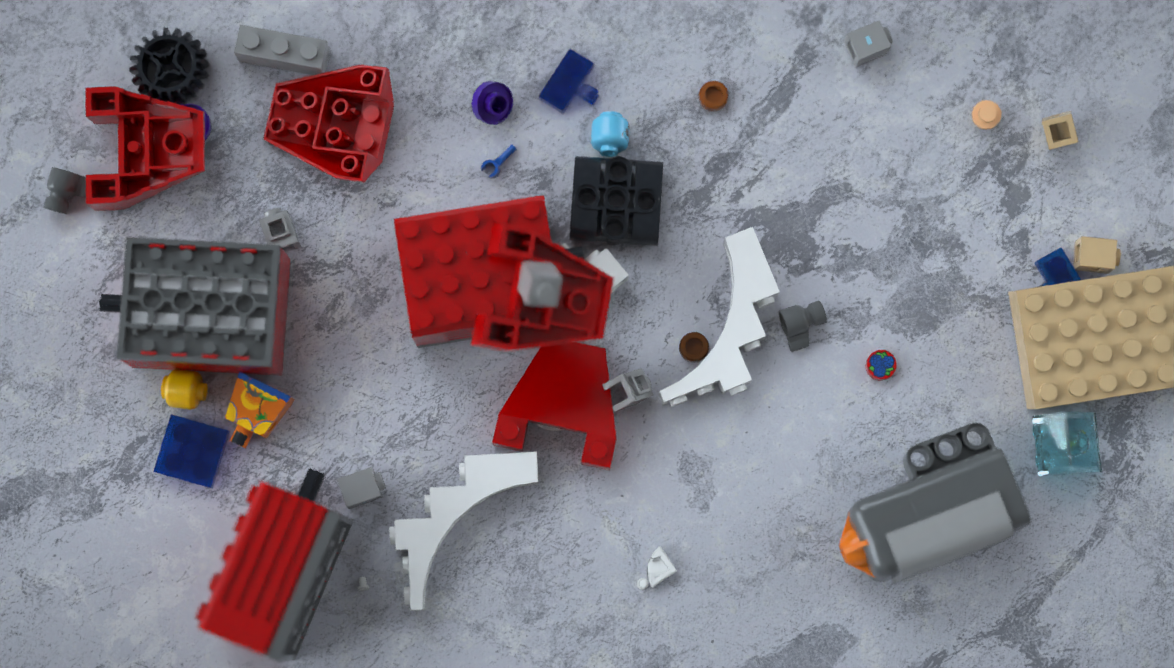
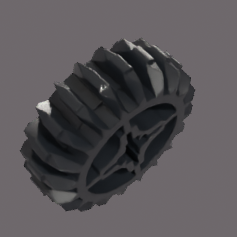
M164 27L163 35L160 36L156 30H153V39L149 40L146 36H143L142 41L145 45L143 47L135 45L134 49L139 55L130 56L131 62L136 64L129 68L130 73L136 75L132 78V83L140 85L138 88L140 94H147V96L165 102L168 99L172 103H176V99L179 98L183 104H186L187 98L185 96L187 94L196 98L197 93L194 88L204 89L205 87L200 79L209 77L208 72L203 70L210 66L209 61L203 59L206 57L207 52L205 49H199L201 46L198 39L192 41L193 36L189 32L182 36L181 30L176 28L171 35L170 30ZM171 47L165 54L157 53L164 48ZM186 51L190 53L192 59L190 73L186 72L182 67L185 59L183 56ZM150 61L157 67L154 75L156 79L153 83L148 78V65ZM169 63L171 65L173 63L178 71L175 69L170 71L168 69L167 72L162 64L167 65ZM174 80L182 81V83L174 87H168Z

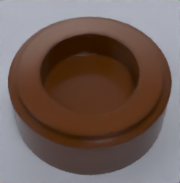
M698 332L687 333L679 344L680 355L686 361L692 363L703 360L709 351L707 338Z

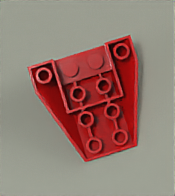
M360 64L276 83L263 140L336 179L364 183L382 163L394 110L389 69L387 67Z

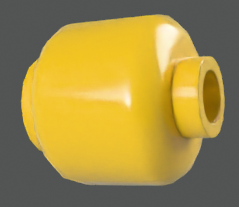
M172 370L169 375L164 376L161 384V397L166 400L169 407L196 409L200 401L206 400L208 393L207 383H203L201 374L196 371Z

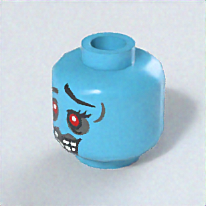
M606 111L601 113L592 122V147L605 157H615L618 153L626 150L629 144L630 130L628 121L618 112Z

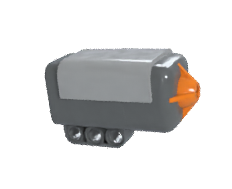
M976 422L912 446L903 457V466L909 481L856 501L847 513L846 522L839 541V549L846 564L868 574L874 581L884 582L892 580L894 583H898L1002 543L1012 537L1013 532L1029 525L1031 518L1005 454L1001 448L998 449L995 446L987 427ZM971 431L978 433L981 437V444L972 445L969 443L967 433ZM947 442L951 444L953 455H943L939 450V443ZM911 454H922L926 461L925 466H915L911 461Z

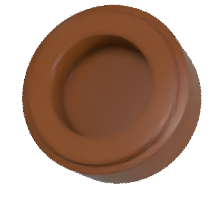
M709 81L701 87L699 102L704 109L714 112L721 110L726 105L728 90L723 83Z

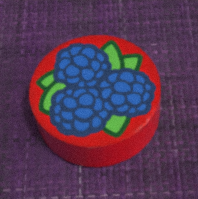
M877 350L867 358L866 371L875 380H887L896 370V360L890 352Z

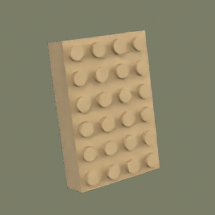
M1174 266L1008 292L1027 409H1041L1174 388Z

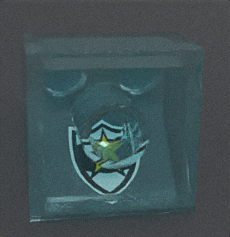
M1063 411L1032 416V433L1036 446L1035 463L1038 468V475L1102 472L1096 412Z

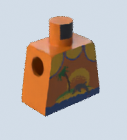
M239 372L225 415V419L237 424L230 441L246 449L253 433L267 438L295 399Z

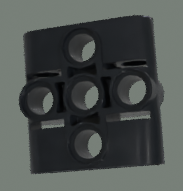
M575 156L569 240L606 242L610 245L624 243L658 246L663 162L628 160L622 156H615L613 158ZM601 164H606L604 184H600ZM615 166H621L626 170V175L622 178H615L611 175L610 170ZM632 166H636L635 186H631ZM583 193H591L594 195L595 201L590 205H584L579 201V197ZM612 195H620L625 202L620 207H613L609 204L608 199ZM642 197H649L653 200L654 205L650 209H643L638 205L637 201ZM598 216H602L601 236H596ZM629 218H633L631 238H627ZM613 223L619 224L623 232L618 236H611L606 231L608 225Z

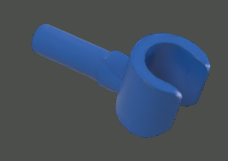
M511 144L494 161H484L481 165V170L484 171L488 165L494 164L495 171L489 178H496L500 174V166L517 150L516 147Z

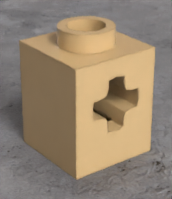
M1071 110L1042 118L1049 150L1079 142Z
M1081 236L1075 241L1073 270L1104 274L1115 270V266H1119L1121 250L1117 249V240Z

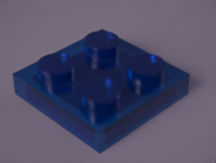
M171 414L153 472L213 489L230 431Z

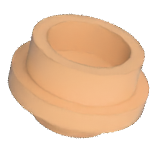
M990 100L978 102L972 110L974 124L985 130L994 128L1001 120L1000 107Z

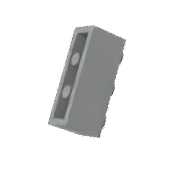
M240 25L234 54L239 62L316 75L326 72L331 49L327 40Z

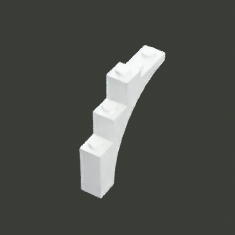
M753 227L725 237L723 242L730 264L732 291L730 310L722 334L714 348L698 367L680 381L659 391V397L663 405L670 403L671 407L682 404L688 401L687 395L695 392L699 396L714 391V385L717 383L722 394L729 392L731 396L746 391V385L752 381L739 349L743 348L745 352L761 346L760 341L764 340L766 335L754 306L758 305L759 309L775 303L774 298L780 293Z
M537 452L465 455V463H459L460 481L466 482V486L429 488L430 495H424L425 513H431V518L394 520L395 527L389 528L390 545H395L396 551H408V556H403L404 575L409 574V586L404 587L405 605H410V611L425 610L426 584L432 562L442 541L464 515L493 495L515 487L539 484Z

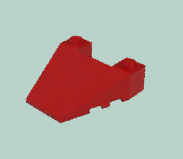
M115 86L85 88V117L95 125L118 124V173L86 175V205L93 210H125L205 171L204 111L169 101H161L151 96L133 93Z
M506 222L494 224L488 255L516 261L506 318L489 314L476 315L471 346L495 351H514L602 339L604 337L614 278L584 259L578 258L566 251V248L561 245L555 244L543 237L541 233L533 228ZM523 261L553 263L562 277L557 307L531 306L525 303L518 291Z
M578 342L540 347L498 414L492 441L493 446L523 452L528 425L531 422L587 434L581 465L610 471L617 438L611 390H605L603 384L609 381L606 349Z

